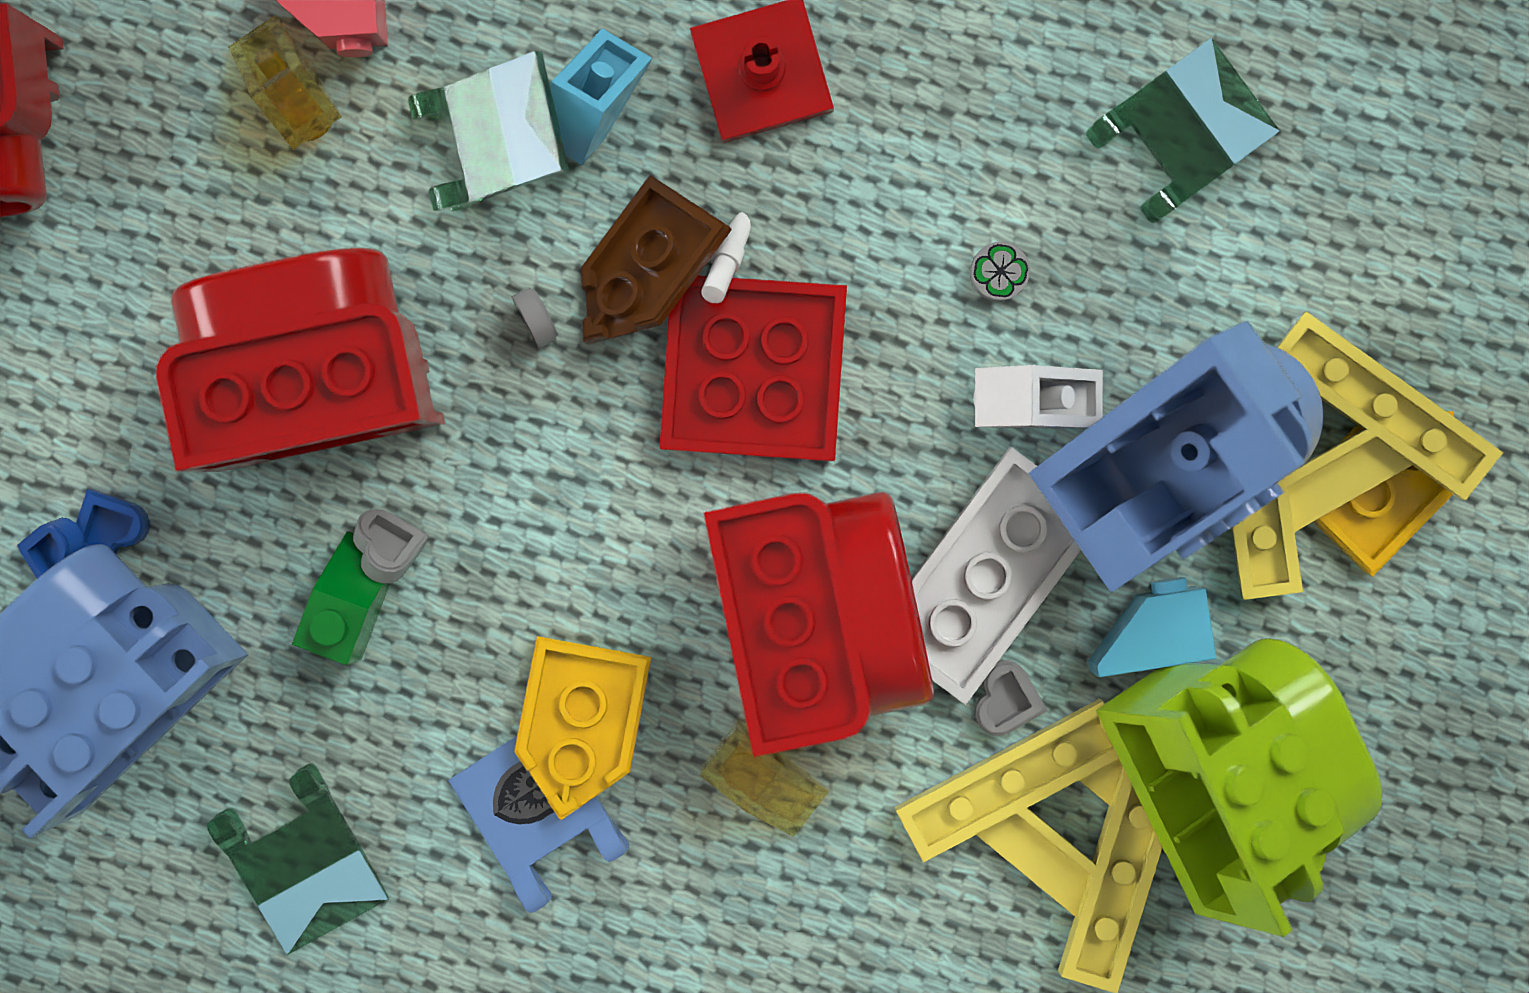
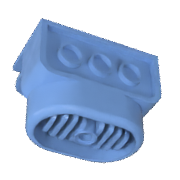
M1247 320L1206 339L1030 471L1029 475L1112 593L1175 550L1184 560L1283 494L1284 491L1277 482L1305 464V461L1310 457L1318 444L1323 426L1321 396L1306 368L1289 353L1272 345L1265 344Z
M103 544L84 547L61 560L36 579L0 613V793H6L14 789L38 814L22 829L30 839L82 814L249 655L186 589L171 583L147 587L111 548Z

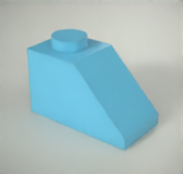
M602 28L551 81L536 121V126L552 148L559 154L567 156L583 165L605 140L652 58Z
M1186 577L1151 582L1152 592L1137 594L1090 657L1088 660L1090 672L1098 677L1217 659L1206 589L1197 586L1187 587Z

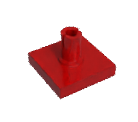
M785 0L690 28L722 144L834 112L833 102L803 0Z

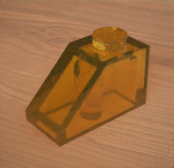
M274 15L228 46L251 98L293 150L306 141H313L322 137L334 122L342 118L330 93L277 15Z
M739 720L736 721L704 762L700 773L704 780L744 811L793 837L829 793L826 787L781 752L753 757L747 726Z

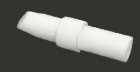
M740 212L733 218L729 225L732 229L711 258L712 266L701 291L705 300L711 303H720L724 300L732 277L739 270L744 258V247L751 229L750 220L745 213Z

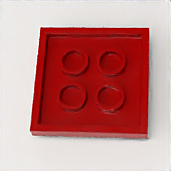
M698 275L668 317L660 450L835 461L847 285L732 278L724 300L720 303H711L705 300L701 294L707 276Z

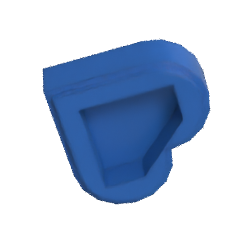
M87 489L76 521L84 536L85 547L103 544L111 548L115 554L120 547L139 544L146 538L150 528L148 514L141 506L94 489Z
M63 517L39 526L17 544V548L37 579L61 560L85 547L81 529L74 521Z

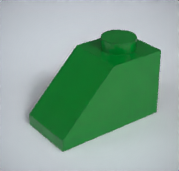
M347 531L313 587L292 642L294 646L347 666L362 660L390 583L376 582L364 573L361 568L363 553L353 542L352 532Z

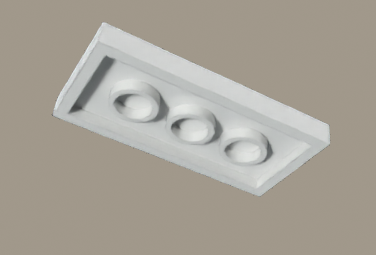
M1013 447L1008 448L911 578L932 680L965 705L1081 551L1074 538L1029 475V472L1036 468L1037 465Z

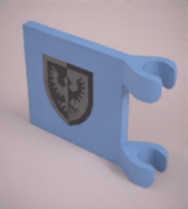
M516 736L448 781L509 877L521 904L526 911L533 913L545 906L551 900L552 895L540 875L532 867V864L587 828L601 855L608 862L622 856L629 849V843L597 796L560 821L537 783L515 754Z

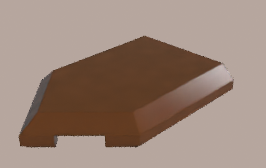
M649 175L581 267V289L586 292L587 317L582 320L583 342L589 345L662 325L732 229L652 175Z

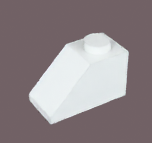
M1040 365L975 368V391L973 397L975 427L1089 428L1103 417V370Z

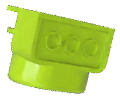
M1272 638L1256 640L1220 665L1185 663L1157 668L1096 710L1194 913L1197 915L1280 937L1287 936L1293 930L1281 904L1288 898L1302 902H1311L1323 892V880L1320 872L1326 860V853L1336 849L1373 821L1381 809L1383 793L1378 771L1341 692L1327 672L1312 657L1288 642Z

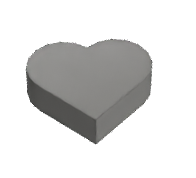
M373 509L360 515L353 533V542L363 553L361 568L364 573L376 582L393 583L403 577L422 552L429 535L387 511Z
M1001 659L982 682L985 693L978 698L975 704L974 716L977 724L984 732L994 736H1002L1014 731L1048 710L1024 669L1011 660Z

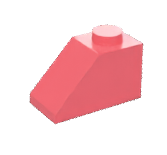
M275 0L329 49H336L339 56L365 57L373 53V46H388L385 0Z

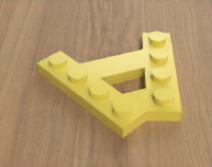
M1307 311L1304 312L1277 348L1289 353L1306 368L1313 378L1324 402L1363 430L1309 460L1277 482L1284 493L1231 528L1241 599L1247 600L1303 592L1295 532L1408 467L1415 466L1457 498L1466 500L1504 452Z
M1098 699L895 806V810L923 863L975 835L981 838L1075 916L1058 969L1061 977L1112 993H1118L1163 847L1096 712L1098 708L1104 705V702ZM1077 781L1083 783L1109 805L1093 859L1088 858L1028 807Z

